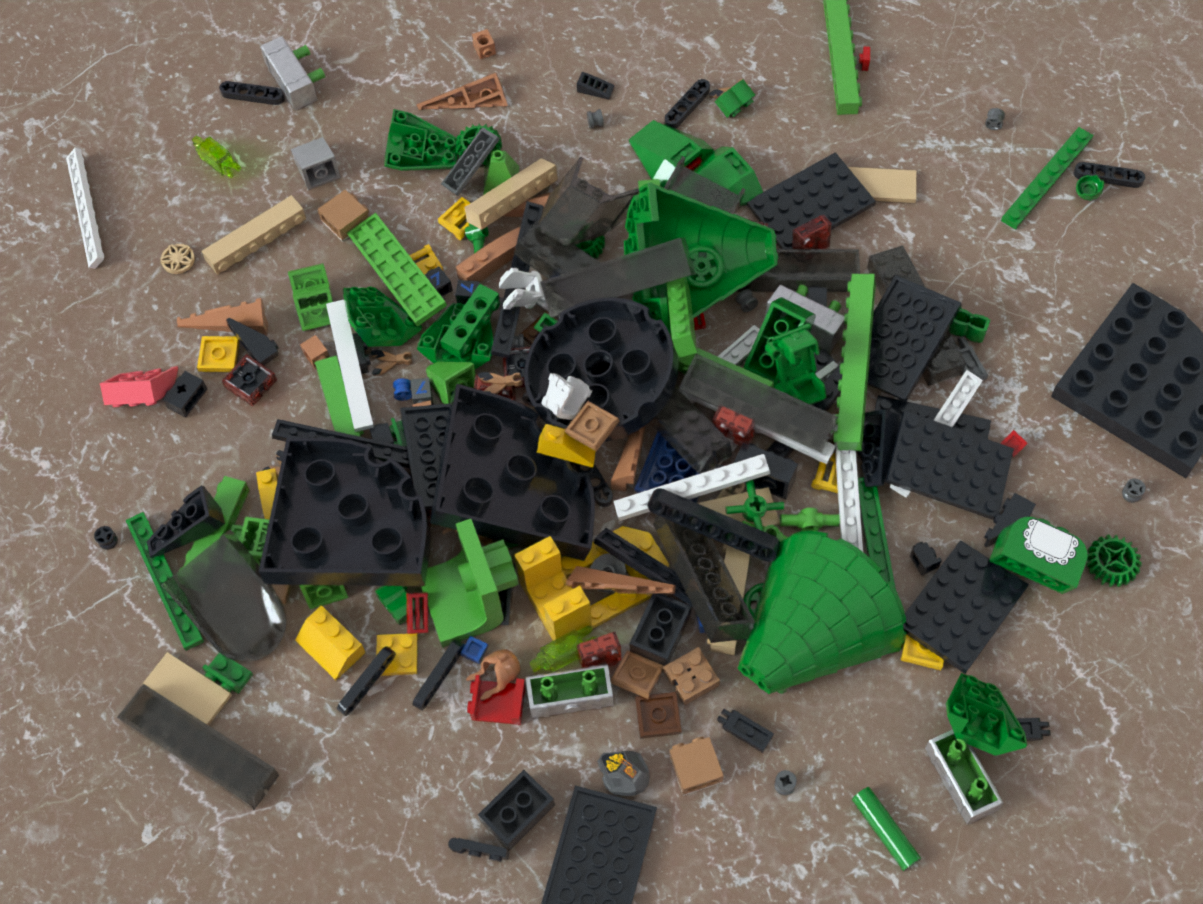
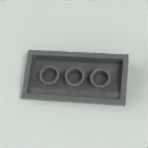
M482 127L441 185L456 196H459L500 138Z

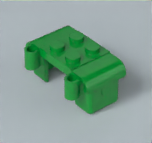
M809 323L772 337V342L767 343L765 346V351L776 361L780 381L773 386V392L781 401L786 400L788 402L793 400L799 408H804L826 399L825 384L815 374L817 369L814 352L819 355L817 339L808 331V328L811 327Z

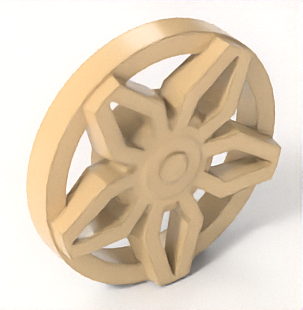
M171 244L164 250L160 260L167 272L181 274L193 266L195 255L188 245ZM165 264H171V269L168 268Z

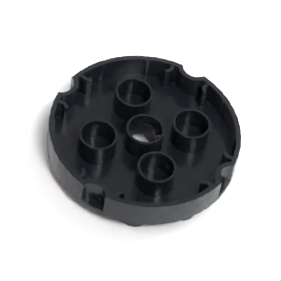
M623 298L592 299L576 304L561 312L556 324L549 327L545 326L540 331L526 358L524 370L525 387L529 399L538 414H540L541 419L546 424L566 430L573 420L559 418L550 409L542 405V399L546 396L550 380L548 378L550 373L560 375L566 381L568 376L582 380L589 386L592 393L583 403L581 409L589 401L618 417L619 423L604 442L622 440L647 425L667 404L677 381L678 355L667 327L662 320L653 319L649 308ZM602 363L610 364L609 369L603 374L592 375V373L599 370Z

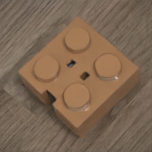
M699 647L663 666L664 674L671 685L675 684L676 693L684 706L720 685L719 678Z

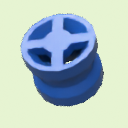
M402 378L393 382V388L395 389L394 398L396 400L405 401L412 398L410 390L411 381L409 379Z

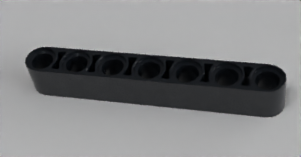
M662 488L655 489L649 499L648 509L658 516L763 561H774L777 556L780 541L773 535Z

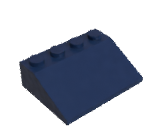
M660 425L635 486V492L641 493L709 471L717 451L714 436ZM699 496L689 500L697 503Z

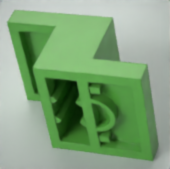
M324 263L288 271L302 331L330 325L326 304L333 302V296Z
M245 517L243 526L232 524L223 562L260 567L269 519Z

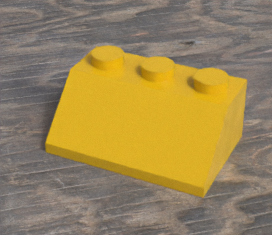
M322 605L305 620L295 639L335 680L341 677L366 653L363 645Z

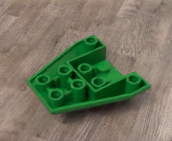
M393 109L387 137L384 167L401 171L452 169L457 159L455 145L457 137L412 113Z
M652 120L629 139L631 147L651 180L659 179L660 187L667 190L677 182V173L696 157L703 161L708 154L714 151L702 139L655 120Z
M721 146L708 154L675 192L709 206L726 210L746 205L747 202L763 193L755 171L733 147Z
M371 286L367 288H343L348 322L368 347L401 346L422 330V326L419 325L417 327L401 306L377 288Z
M452 303L421 335L417 350L433 364L436 362H471L474 364V368L477 369L488 362L492 356L490 354L493 344L491 321L486 326H483L479 338L473 341L468 354H464L462 359L444 351L440 342L465 306L462 303Z
M961 673L946 702L947 717L956 739H961L965 744L995 756L1026 748L1025 732L1000 689L992 683L978 680L975 676Z

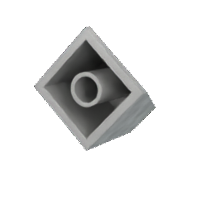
M323 137L291 149L293 159L308 190L341 178L335 156Z

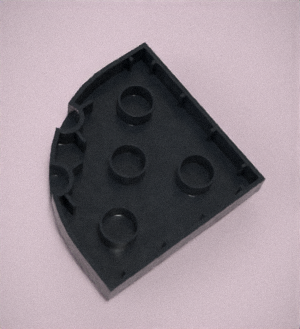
M1132 283L1057 383L1051 397L1186 479L1203 455V333L1182 310L1175 308L1163 299Z
M456 384L450 401L430 518L431 524L457 530L456 523L472 519L477 535L500 541L504 540V542L530 547L551 536L560 551V555L584 561L592 548L595 517L593 487L589 474L577 472L573 462L537 453L539 437L542 433V430L536 423L540 414L509 398Z
M286 438L259 568V574L264 584L425 586L431 542L430 524L423 499L416 492L411 476L391 457L386 462L376 459L372 447L355 441L336 438Z

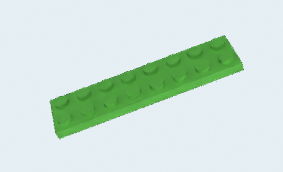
M376 213L347 232L350 239L417 327L448 306Z

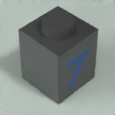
M430 379L410 380L413 404L431 401L433 405Z

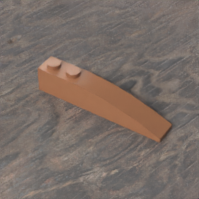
M542 218L536 242L553 231ZM520 227L497 238L457 265L458 279L481 282L511 261Z

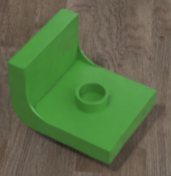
M472 519L456 523L462 547L460 553L447 562L428 568L425 586H421L423 592H428V607L442 648L449 646L455 639L461 642L469 639L470 636L475 637L498 627L504 619L498 592L519 585L512 559L504 540L481 547Z

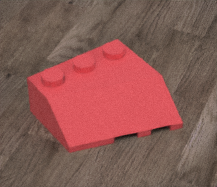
M178 366L170 367V369L163 372L161 368L147 371L145 374H143V371L120 373L101 382L100 387L104 405L120 407L124 404H129V406H137L140 403H145L147 406L157 404V401L162 399L166 392L174 386Z

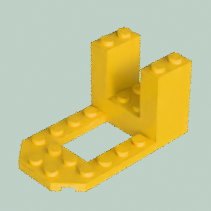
M625 526L612 531L669 567L667 559L649 532ZM551 536L514 554L519 583L557 648L645 602L652 596V594H619L615 592L590 606V602L581 586L574 589L567 586V579L576 566L589 568L595 559L608 553L594 544V541L584 561L566 556L561 558L560 551ZM625 564L629 576L650 580Z

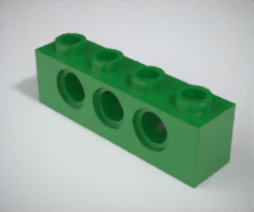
M482 284L478 285L440 340L444 351L462 359L464 354H468L473 341L479 338L483 326L489 323L492 313L500 307L499 293Z

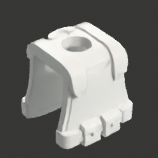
M511 268L500 278L499 289L526 288V290L515 289L504 301V309L525 306L528 309L533 308L536 301L544 295L542 278L536 271L528 273L518 271V268Z
M550 373L548 378L550 380L546 396L542 399V405L550 409L559 418L573 420L579 413L583 403L590 397L592 390L580 379L568 376L566 381L560 375Z

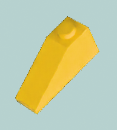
M545 424L539 437L537 453L592 468L594 466L596 451L567 435L565 429Z
M275 468L256 472L264 519L269 520L279 477Z

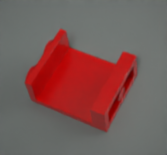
M475 675V681H471L470 694H473L472 701H468L467 713H470L472 721L521 725L526 690L525 679L516 678V684L508 683L502 691L493 694L486 700H481L480 698L486 691L497 686V682L482 681L480 675Z

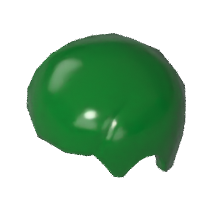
M1098 175L1083 176L1076 184V193L1081 199L1087 201L1098 199L1104 190V180H1101Z

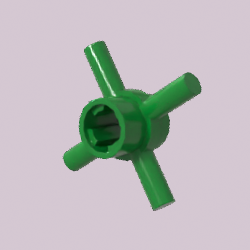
M749 480L746 481L749 498L746 499L744 505L726 506L725 512L726 514L742 513L747 521L754 522L756 529L764 532L761 518L765 515L766 511L784 510V502L766 503L763 497L756 495L754 482Z

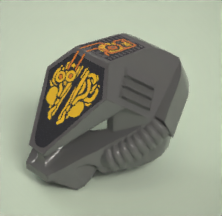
M634 751L603 753L597 761L599 769L604 775L602 778L603 784L613 795L634 796L645 791L649 785L650 772L640 753Z

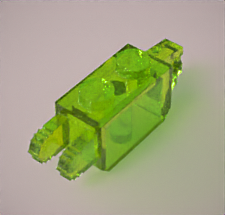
M196 135L191 139L199 158L222 176L225 174L231 179L233 173L230 169L233 168L238 172L242 170L241 166L232 158L230 152L210 136L203 140Z
M587 626L579 631L575 629L541 647L540 652L536 654L537 658L529 662L533 672L543 668L545 671L549 669L550 672H553L580 658V644L598 639V637L593 636L584 642L581 638L593 631L592 627Z

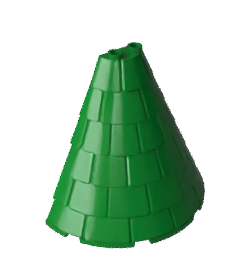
M653 182L639 188L640 194L634 195L625 223L629 237L628 240H624V259L628 285L633 286L635 291L632 297L633 301L649 308L653 319L662 320L669 334L671 333L666 275L680 271V260L683 254L691 247L697 245L710 246L718 251L724 263L723 274L713 286L701 289L689 285L693 318L778 265V253L776 252L777 237L772 228L752 222L736 214H731L715 206H709L673 190H667L653 184ZM699 252L698 258H706V253ZM689 258L687 265L692 267L695 260ZM715 259L710 260L711 268L716 267ZM700 263L698 265V268L704 269L705 265L703 263ZM692 271V273L690 274V276L694 280H696L699 276L696 275L694 271ZM709 272L703 277L705 280H708L712 277V274Z
M819 531L793 533L789 538L783 539L780 542L777 556L774 561L770 562V566L767 569L758 605L755 608L752 625L743 648L738 670L757 684L760 689L771 694L791 686L815 680V678L837 673L840 669L875 660L886 654L899 652L906 639V632L903 631L906 616L899 595L891 581L885 582L879 574L881 568L869 556L851 543L841 538L837 541L828 537V533Z

